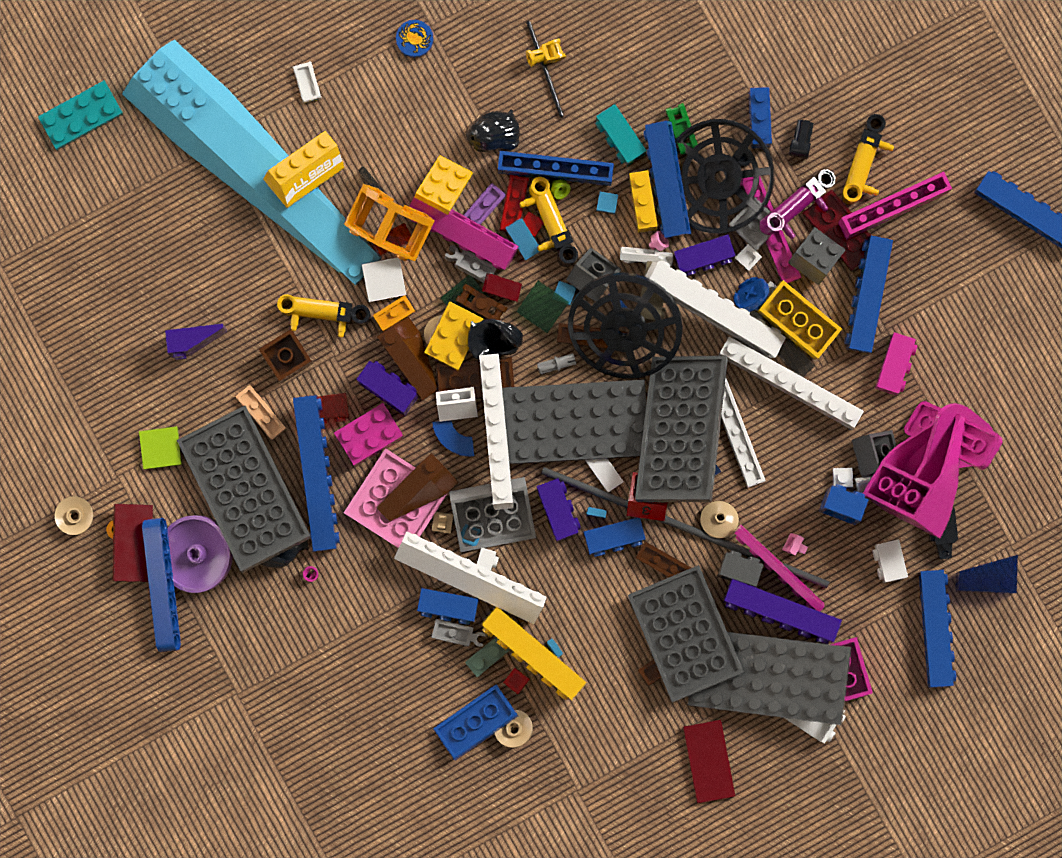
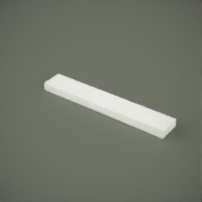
M725 379L721 421L745 484L749 488L766 480L728 381Z

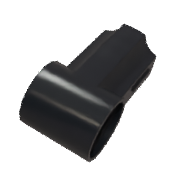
M807 120L797 121L789 156L808 159L814 123Z

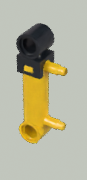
M873 114L868 118L865 123V129L860 137L858 148L841 195L844 203L848 205L856 204L861 198L862 192L876 196L879 193V190L867 186L865 183L877 148L886 151H893L894 148L893 145L880 141L881 133L886 125L884 117L880 114ZM877 121L880 124V128L874 129L870 123ZM847 191H855L856 198L848 197Z
M536 177L529 186L531 197L520 202L519 205L523 208L536 204L550 239L537 247L538 251H545L552 248L553 252L559 251L557 254L559 265L570 267L578 258V251L572 246L574 241L569 230L564 225L550 191L548 180L544 177ZM535 185H542L544 191L538 192L535 189ZM564 252L570 253L571 256H572V259H571V260H566V259H564L563 253H564Z
M289 294L282 295L277 302V306L283 315H292L290 323L292 331L297 330L299 316L337 321L339 323L338 337L343 338L346 324L351 325V320L359 326H364L371 320V313L365 305L354 307L353 303L295 297ZM285 301L292 302V307L288 310L282 308ZM365 311L366 317L363 320L357 319V312Z

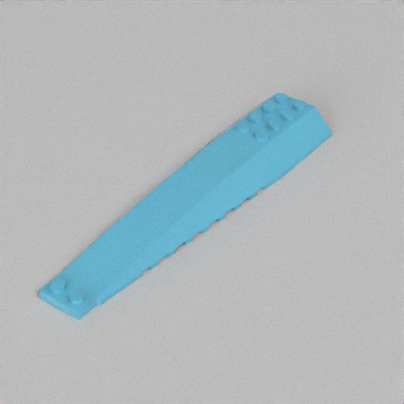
M173 40L161 47L133 75L122 93L124 97L178 147L248 200V202L337 272L346 276L355 286L364 277L361 264L380 261L381 256L368 245V242L363 237L355 236L349 232L350 229L344 225L346 218L318 187L289 208L285 207L263 178L269 169L287 158L288 154L237 98L177 41Z

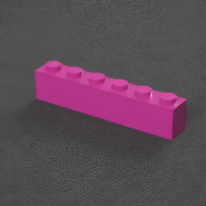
M942 172L842 217L838 224L847 240L947 195L952 190V187L945 173Z
M413 198L409 206L426 213L435 220L430 230L431 232H438L443 235L442 237L449 242L454 241L459 244L461 249L474 252L477 258L490 261L497 269L505 270L509 267L519 248L516 244L453 209L447 215L416 198Z

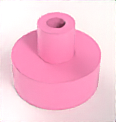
M657 231L651 235L649 246L651 249L656 248L658 251H663L669 247V240L662 235L661 231Z

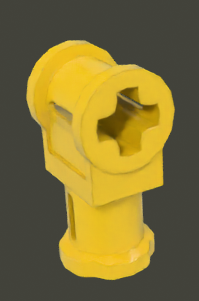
M560 39L542 44L537 50H527L526 59L530 67L539 62L547 64L565 59L566 55L562 52Z

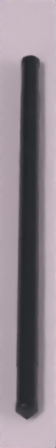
M527 20L526 24L528 26L535 49L537 50L540 48V46L538 44L531 21ZM540 62L559 117L563 118L564 114L547 66L544 62Z

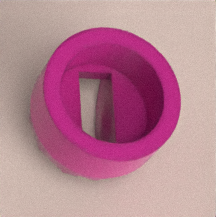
M313 566L305 567L302 572L303 578L309 582L315 581L318 578V570ZM311 569H313L314 571L310 574L309 578H307L306 575Z

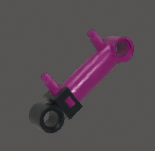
M824 169L814 174L797 191L761 219L759 223L761 232L766 235H772L783 230L790 239L795 238L793 230L787 223L813 201L823 211L828 209L821 196L826 192V189L835 184L834 173L831 170ZM770 220L773 222L774 227L770 225Z

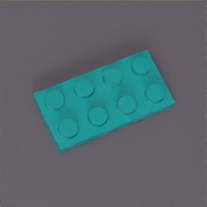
M104 80L41 114L38 118L55 149L59 150L123 115V112Z

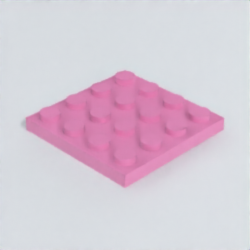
M385 448L344 511V514L399 548L406 532L416 534L419 537L422 535L447 494L389 522L376 507L416 467Z

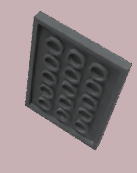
M699 565L628 595L672 703L744 673Z

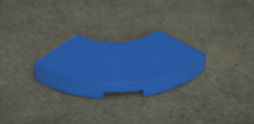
M451 420L432 422L434 432L445 448L460 456L474 457L472 437H465L459 434L454 429Z

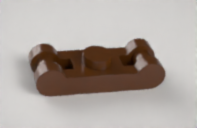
M464 284L463 292L460 296H457L455 301L486 319L501 321L500 317L503 313H506L508 308L471 286ZM469 295L474 296L472 302L467 300ZM491 307L496 309L494 314L489 313Z

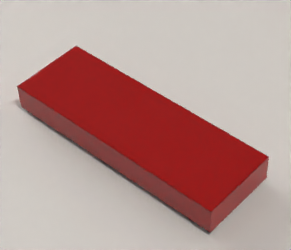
M510 175L499 231L507 232L505 227L522 217L523 208L520 207L519 203L525 200L529 178Z

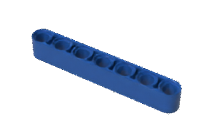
M164 518L148 519L143 521L142 530L156 648L159 652L176 651L180 649L181 640L167 523Z

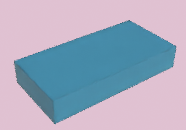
M522 217L505 227L514 243L519 246L518 249L525 260L540 252L537 249L539 246Z

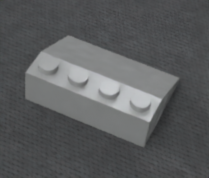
M525 477L511 480L514 508L494 510L491 484L449 491L460 552L536 538ZM465 524L468 525V528L463 538L471 542L479 538L476 546L463 543L461 532ZM473 527L478 528V529L481 530V532H480L479 534H477L478 532L475 531V530H472V528H473Z

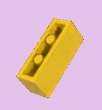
M646 170L629 173L637 231L640 233L657 230L649 172Z

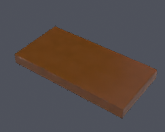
M512 357L499 358L502 388L515 387ZM480 360L462 362L459 370L446 364H436L438 392L474 387L475 398L483 399Z

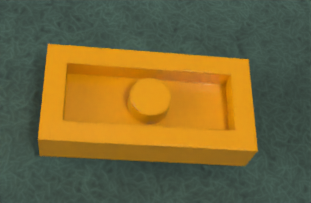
M404 295L375 313L373 317L384 332L394 324L415 313V310Z

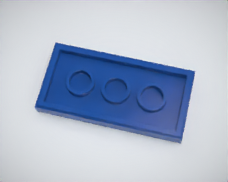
M496 684L437 725L433 730L456 761L517 718L518 714Z

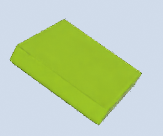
M177 426L139 431L144 470L182 465L181 450L177 442L179 439Z

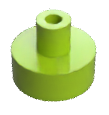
M559 179L552 182L550 191L556 199H563L570 193L571 187L564 179Z

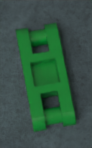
M684 103L678 104V107L672 109L671 107L665 109L668 120L672 122L675 140L682 132L691 127ZM680 114L682 118L675 120L674 116ZM693 133L689 136L690 142L686 143L692 149L698 145ZM678 143L680 155L686 154L684 144Z

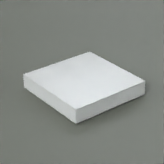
M398 257L361 264L368 302L406 295L401 263Z

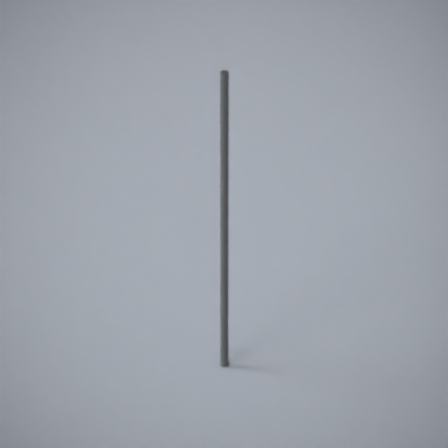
M544 467L542 470V475L552 479L559 478L560 482L564 481L567 485L622 507H628V500ZM665 516V521H660L729 550L739 552L744 556L756 558L749 551L750 549L723 538H713L703 530ZM760 557L757 558V559L760 560V562H762V563L765 562V561L762 560ZM782 563L799 578L827 588L830 581Z

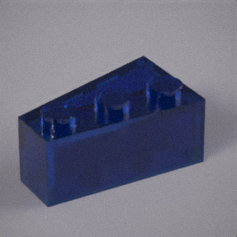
M1018 555L956 572V592L1016 594Z

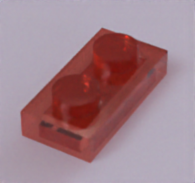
M403 223L390 229L386 241L401 247L408 243L411 233L406 224ZM372 243L379 257L390 252Z

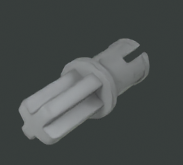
M571 353L558 358L555 356L554 359L540 362L537 364L539 373L543 374L554 370L560 371L561 368L576 365L574 354Z

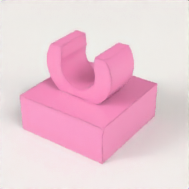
M790 533L782 550L792 555H796L797 552L805 554L808 547L802 544L803 537Z

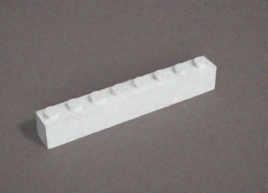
M663 260L652 262L645 277L662 286L677 304L767 358H775L786 339L779 329L768 327L765 325L766 322L764 320L753 318L750 316V312L743 308L738 309L731 300L720 298L716 291L712 289L707 290L702 287L703 284L694 279L690 280L684 272L680 270L675 271L670 268L671 265Z
M728 337L718 355L726 356L730 363L851 430L855 428L864 412L731 337Z
M499 354L481 355L479 358L494 510L514 508Z
M406 532L394 559L532 624L537 620L546 600V597L539 592L528 589L520 583L511 581L503 575L494 573L486 567L477 565L469 559L462 558L452 551L445 550L435 543L428 542L409 532Z

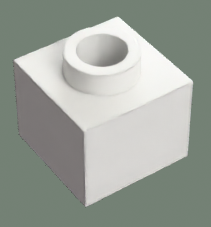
M481 547L477 565L486 567L491 571L492 567L496 568L499 557L496 556L495 551Z

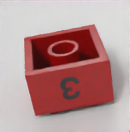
M633 472L626 516L665 521L667 502H637L635 500L638 473Z

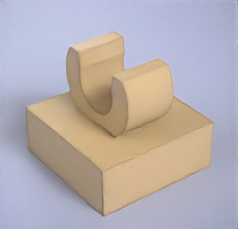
M435 512L432 531L451 534L453 514Z

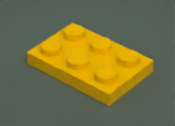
M439 155L415 193L414 198L448 215L471 179L473 172Z
M448 302L424 354L459 370L469 350L467 340L471 326L470 322L478 323L483 318L452 302Z

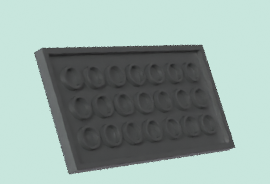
M674 356L665 367L650 375L635 495L637 502H712L728 361L726 356ZM652 357L651 369L661 364L666 357Z
M645 380L502 388L509 464L640 457L646 413Z
M246 406L177 440L242 573L311 538Z
M727 632L744 673L692 694L688 699V705L842 725L851 647Z

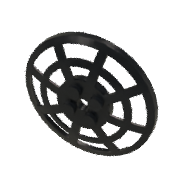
M727 119L702 121L689 127L675 140L676 150L679 148L678 143L684 144L685 153L688 155L682 167L681 178L685 196L692 204L687 211L690 227L702 232L720 234L739 230L753 222L768 204L775 182L773 159L764 141L746 125ZM719 125L736 127L745 131L748 135L742 143L733 138L720 137ZM711 126L713 138L702 141L693 149L684 142L696 131ZM754 139L763 149L769 167L758 168L754 155L748 149ZM721 143L737 146L738 149L731 157L723 154ZM714 144V155L705 159L698 153L704 147ZM744 153L749 158L753 169L742 170L738 161ZM694 159L700 164L697 176L688 177L689 166ZM720 171L725 174V179L722 182L716 180V174ZM770 175L768 191L764 201L759 205L753 200L758 188L759 176ZM754 177L751 191L747 194L741 189L743 178ZM698 183L703 194L697 201L691 194L688 184ZM736 194L743 200L738 206L727 210L728 198ZM709 198L719 200L720 211L710 210L703 205ZM747 205L755 211L745 221L728 227L729 215L741 211ZM698 210L710 216L720 217V228L703 226L691 218Z
M622 272L600 276L590 281L579 291L568 315V330L574 348L587 364L609 376L633 379L658 372L674 358L681 343L683 322L678 305L662 286L647 277ZM616 282H633L647 287V290L642 297L630 293H618ZM602 284H609L610 294L600 298L593 305L583 299L594 288ZM654 292L667 303L672 311V317L662 319L657 309L648 302ZM620 299L634 301L638 304L634 310L621 307ZM612 301L613 310L608 312L606 316L597 310L603 304ZM578 305L588 312L584 321V332H574L573 319ZM644 308L648 309L655 318L654 322L646 323L641 315ZM592 316L602 322L601 331L590 332ZM676 324V339L672 350L669 351L661 348L664 339V327ZM622 326L627 327L629 332L622 333L619 328ZM658 329L656 344L645 340L647 331ZM592 339L604 340L608 345L604 353L596 347ZM576 340H587L591 349L600 357L596 363L586 356ZM641 346L650 350L647 355L640 359H636L633 352ZM615 350L625 352L628 361L613 359L611 355ZM655 354L666 357L661 364L649 371L641 372L639 369V364L648 361ZM606 362L619 366H630L632 373H618L607 370L603 366Z

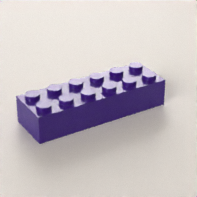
M734 579L730 580L722 603L726 604L725 607L730 610L736 611L741 609L746 616L754 618L757 615L762 617L761 621L771 625L774 622L778 623L781 629L789 632L794 629L798 631L797 635L805 638L815 637L816 642L821 644H829L835 641L842 622L838 618Z

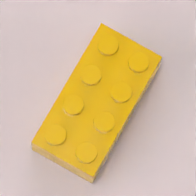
M784 280L778 283L767 297V300L756 311L814 360L822 355L842 330L841 327Z

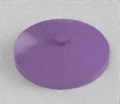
M200 515L186 516L176 520L167 528L175 587L185 592L200 593L215 588L226 578L232 565L233 555L215 520Z

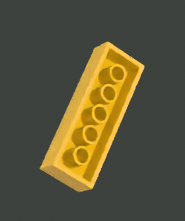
M495 607L481 623L483 626L482 631L489 637L494 635L498 639L496 642L504 650L509 648L513 651L511 655L520 663L522 661L528 664L526 668L534 675L539 673L543 677L541 681L548 687L554 686L558 690L555 693L564 700L567 698L572 700L587 683L498 607Z

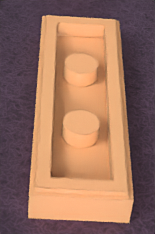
M251 385L235 396L242 406L247 407L252 418L272 441L287 429Z

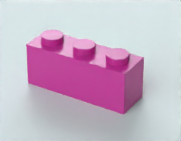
M895 332L892 334L875 389L896 396L899 392L904 391L906 381L903 379L905 373L909 374L912 363L909 360L911 355L914 356L916 353V339Z

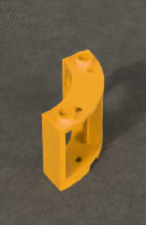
M363 184L344 225L350 229L349 232L351 234L361 236L375 245L397 254L396 257L403 261L408 259L416 261L435 220L426 213L407 205L402 207L393 202L394 199L380 189ZM375 201L388 208L376 235L363 227ZM398 214L418 222L406 248L386 241Z

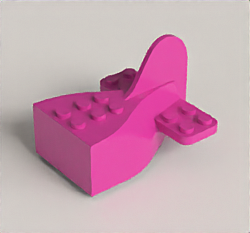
M923 401L917 405L905 425L904 431L910 437L893 448L882 460L863 494L887 513L941 538L952 512L958 486L959 468L974 466L981 470L986 469L1001 447L1003 439L993 431L986 421L964 405L953 403L940 408Z

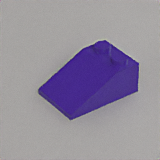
M223 324L165 330L167 352L175 360L187 359L186 356L193 355L227 333V329Z

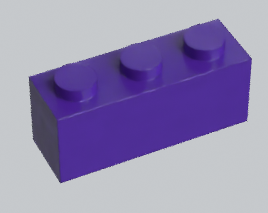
M729 234L674 251L673 253L678 270L684 272L686 277L695 275L696 271L701 269L703 271L714 269V265L720 263L722 266L730 264L732 259H735Z

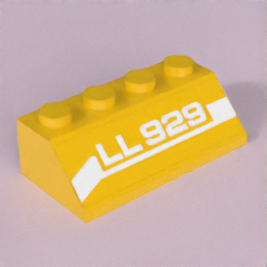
M324 131L269 169L263 180L285 207L289 208L343 170L344 164L337 144Z

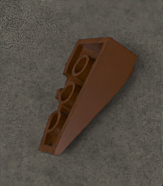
M409 317L394 324L377 336L379 342L400 371L416 389L422 401L438 390L428 356L424 354L425 347L421 334Z
M431 453L376 508L391 522L445 496L459 482Z

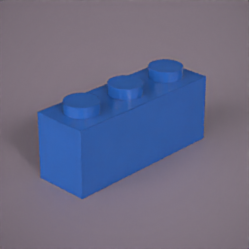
M769 87L750 88V129L755 131L766 146L770 148L772 145ZM754 139L751 143V149L761 148Z
M638 517L584 531L589 555L594 554V557L605 555V551L611 549L613 552L624 550L623 546L630 544L631 547L643 545L642 541L646 540L641 519Z
M421 588L417 611L421 612L420 616L432 618V615H438L440 620L451 622V618L459 619L458 623L470 625V622H475L479 599Z

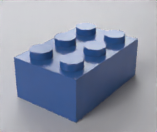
M836 484V486H831L826 490L819 512L853 525L859 523L869 499L864 498L865 494L846 491L847 488L842 485Z

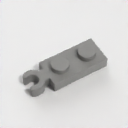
M451 245L449 248L454 255L446 253L444 256L447 261L456 262L454 267L483 283L486 273L494 274L497 270L491 263L477 258L475 254L463 250L460 253L454 245Z
M436 619L431 638L468 647L471 641L476 646L483 647L484 644L478 643L477 638L479 636L486 637V634L483 632L473 634L474 628Z

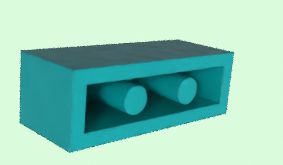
M616 104L596 116L597 122L595 125L597 129L605 133L607 136L605 140L608 145L616 149L618 152L616 156L621 164L625 163L626 166H629L646 155L647 150Z

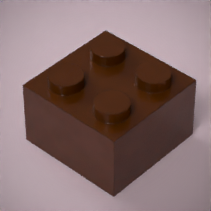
M292 329L259 349L281 384L313 364Z

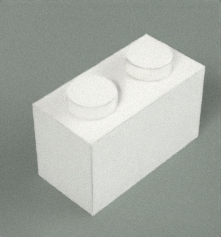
M474 387L436 392L440 422L478 417Z
M895 540L875 545V549L872 551L874 560L878 561L880 567L877 569L879 580L887 583L907 578L908 574L900 541Z

